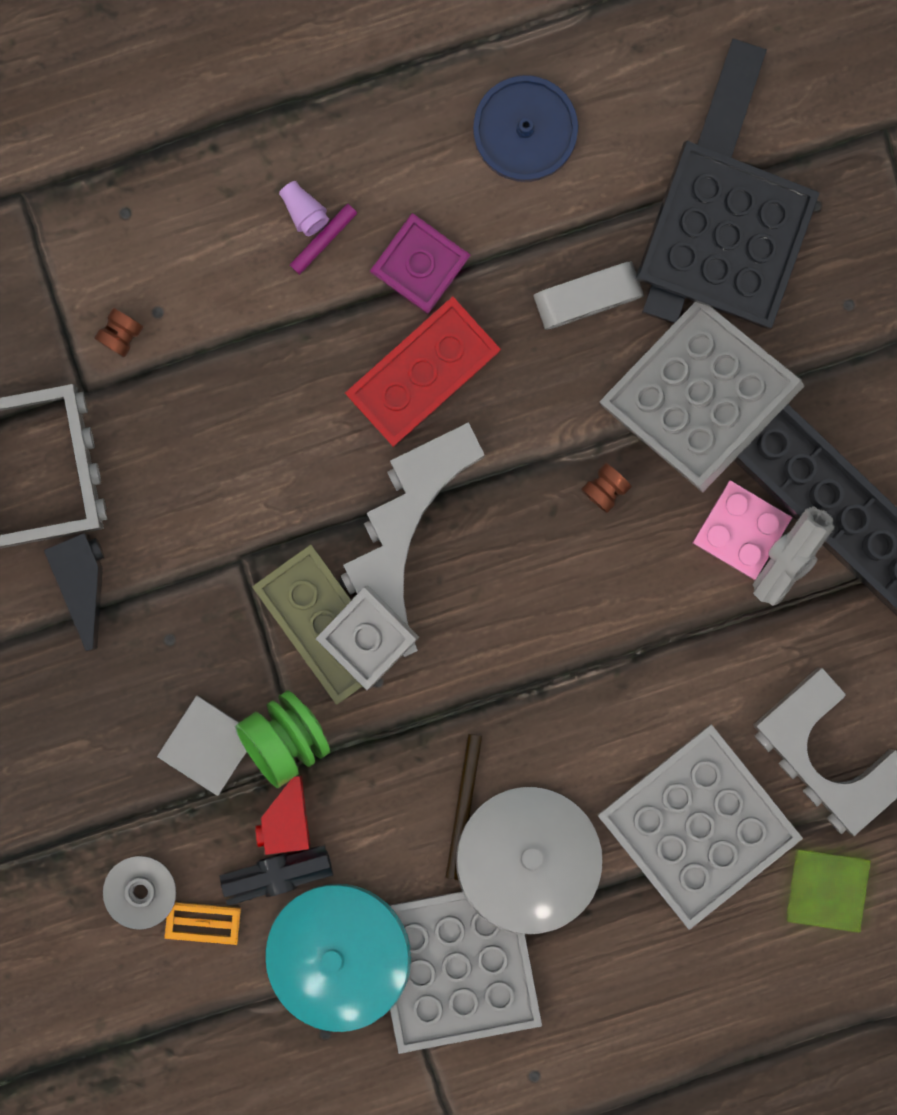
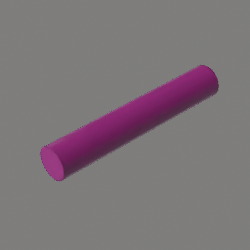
M346 204L289 266L300 275L358 213L349 204Z

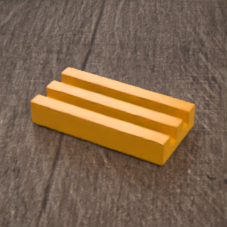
M175 902L173 909L166 917L165 939L238 945L241 907ZM175 910L232 915V921L178 917L174 915ZM177 924L231 929V936L173 931V926Z

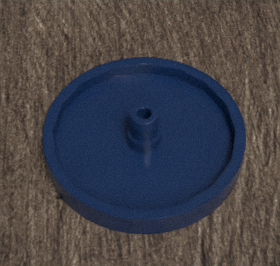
M536 76L511 77L493 86L480 101L474 117V141L482 160L498 175L518 182L538 181L557 172L570 158L578 135L577 115L568 96L554 83Z

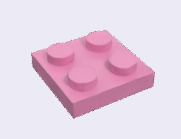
M728 481L692 544L751 579L756 580L769 558L768 553L771 547L781 538L793 517L734 482Z

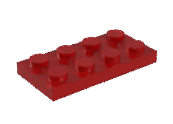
M452 296L348 389L345 395L394 448L497 356L501 349Z

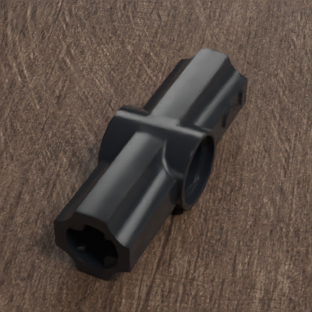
M322 845L290 855L283 853L257 861L256 865L219 875L227 905H232L263 895L271 897L297 889L298 885L333 876L334 874L326 846Z

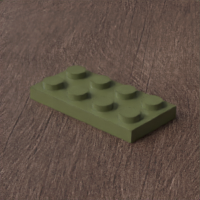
M309 545L253 585L252 588L335 704L338 705L363 686L316 638L352 600L314 547Z

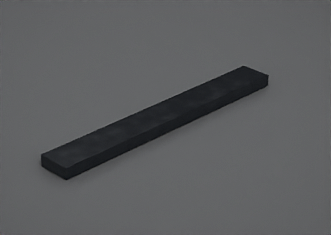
M732 39L697 145L732 158L767 49ZM651 285L642 313L674 324L679 319L685 298Z

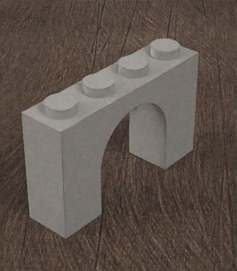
M816 668L753 724L758 731L754 737L767 752L774 749L780 755L782 760L778 764L791 779L798 776L807 787L802 791L816 807L822 803L828 809L831 815L827 819L840 834L847 831L855 836L897 799V751L889 749L861 775L849 781H829L816 772L807 752L810 731L819 719L846 696L823 668Z

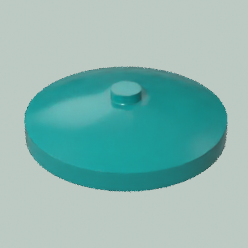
M328 884L313 888L297 896L277 916L268 936L266 968L269 981L277 998L297 1019L321 1030L332 1032L352 1031L377 1021L399 1000L410 974V943L400 918L379 896L354 885Z

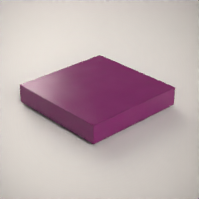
M412 213L372 267L370 273L429 315L471 255Z

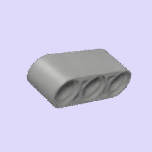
M629 261L534 294L533 297L544 329L556 328L643 297L644 294L640 282L635 279L637 273L633 262Z

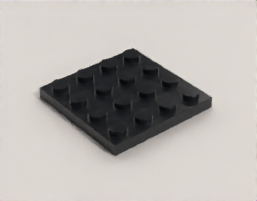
M685 141L635 279L697 303L710 306L713 309L765 329H772L820 192L690 141Z

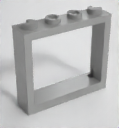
M73 384L0 398V411L55 400H65L87 519L0 535V549L104 529L103 520H108L104 498L98 499L96 485L101 484L99 467L97 463L91 462L89 449L95 448L91 427L85 428L83 414L88 413L84 391L78 392V388Z

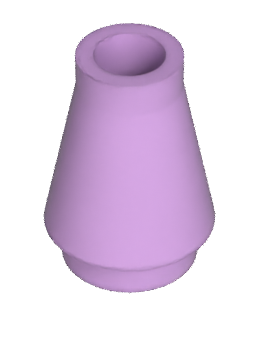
M296 181L290 182L281 189L279 195L284 200L298 232L303 231L306 236H311L328 223L327 209L302 189Z

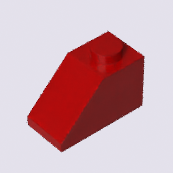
M297 775L288 782L261 817V825L255 826L258 847L264 846L265 855L307 850L311 847L302 775Z

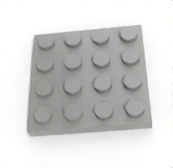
M694 302L601 399L600 404L703 493L804 387L802 380L712 307Z
M712 724L708 725L597 814L689 930L803 839Z
M463 891L389 905L404 925L411 950V967L408 982L401 997L390 1009L398 1054L542 1026L525 934L512 933L486 921L472 908Z

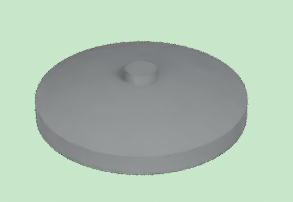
M515 788L490 798L469 818L458 841L456 870L459 884L467 901L486 921L512 933L541 934L568 924L588 906L595 895L601 878L602 849L592 822L574 802L559 793L543 788Z

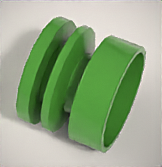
M289 690L278 696L280 705L273 700L266 705L272 721L268 722L261 714L254 712L235 725L236 733L248 755L264 777L277 789L299 774L294 757H297L303 764L310 767L315 763L313 753L320 759L330 753L329 745L317 719L309 708L302 704Z

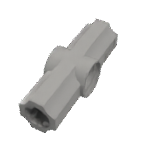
M815 507L806 509L792 530L782 536L771 547L768 553L771 559L752 584L754 587L753 594L761 602L769 603L772 606L781 603L794 583L804 577L815 566L818 560L815 554L834 530L833 518L826 511L816 509Z

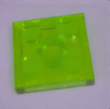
M797 849L786 921L860 933L871 860Z

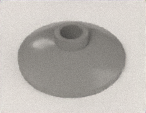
M134 856L122 860L108 873L103 886V900L107 911L119 924L131 929H148L161 923L170 914L176 900V885L172 874L161 862L146 856ZM137 885H144L147 888L148 894L145 898H139L135 895V887Z

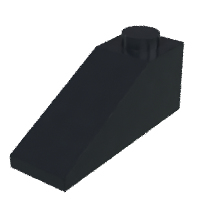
M83 533L45 549L44 552L86 651H93L98 647L103 573L100 560L105 558L97 538L91 540L89 534Z

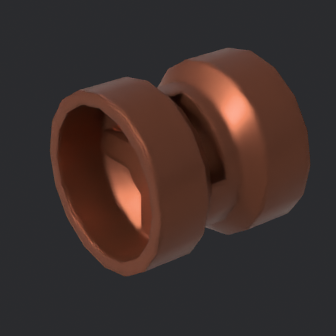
M112 308L107 316V325L105 328L99 329L94 339L125 358L131 349L129 343L132 338L139 336L144 327L124 313Z
M605 463L598 470L599 478H596L594 481H588L581 490L601 510L608 513L615 506L617 494L625 495L632 486L612 466Z

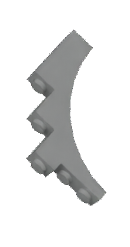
M469 422L390 460L393 469L387 471L396 491L403 488L406 494L367 512L370 521L365 522L364 525L372 542L380 540L382 546L343 565L346 573L340 576L349 594L355 592L358 594L364 587L369 586L407 625L408 621L404 602V570L411 539L422 515L437 494L451 480L485 456ZM414 643L403 654L404 657L418 651L416 644Z

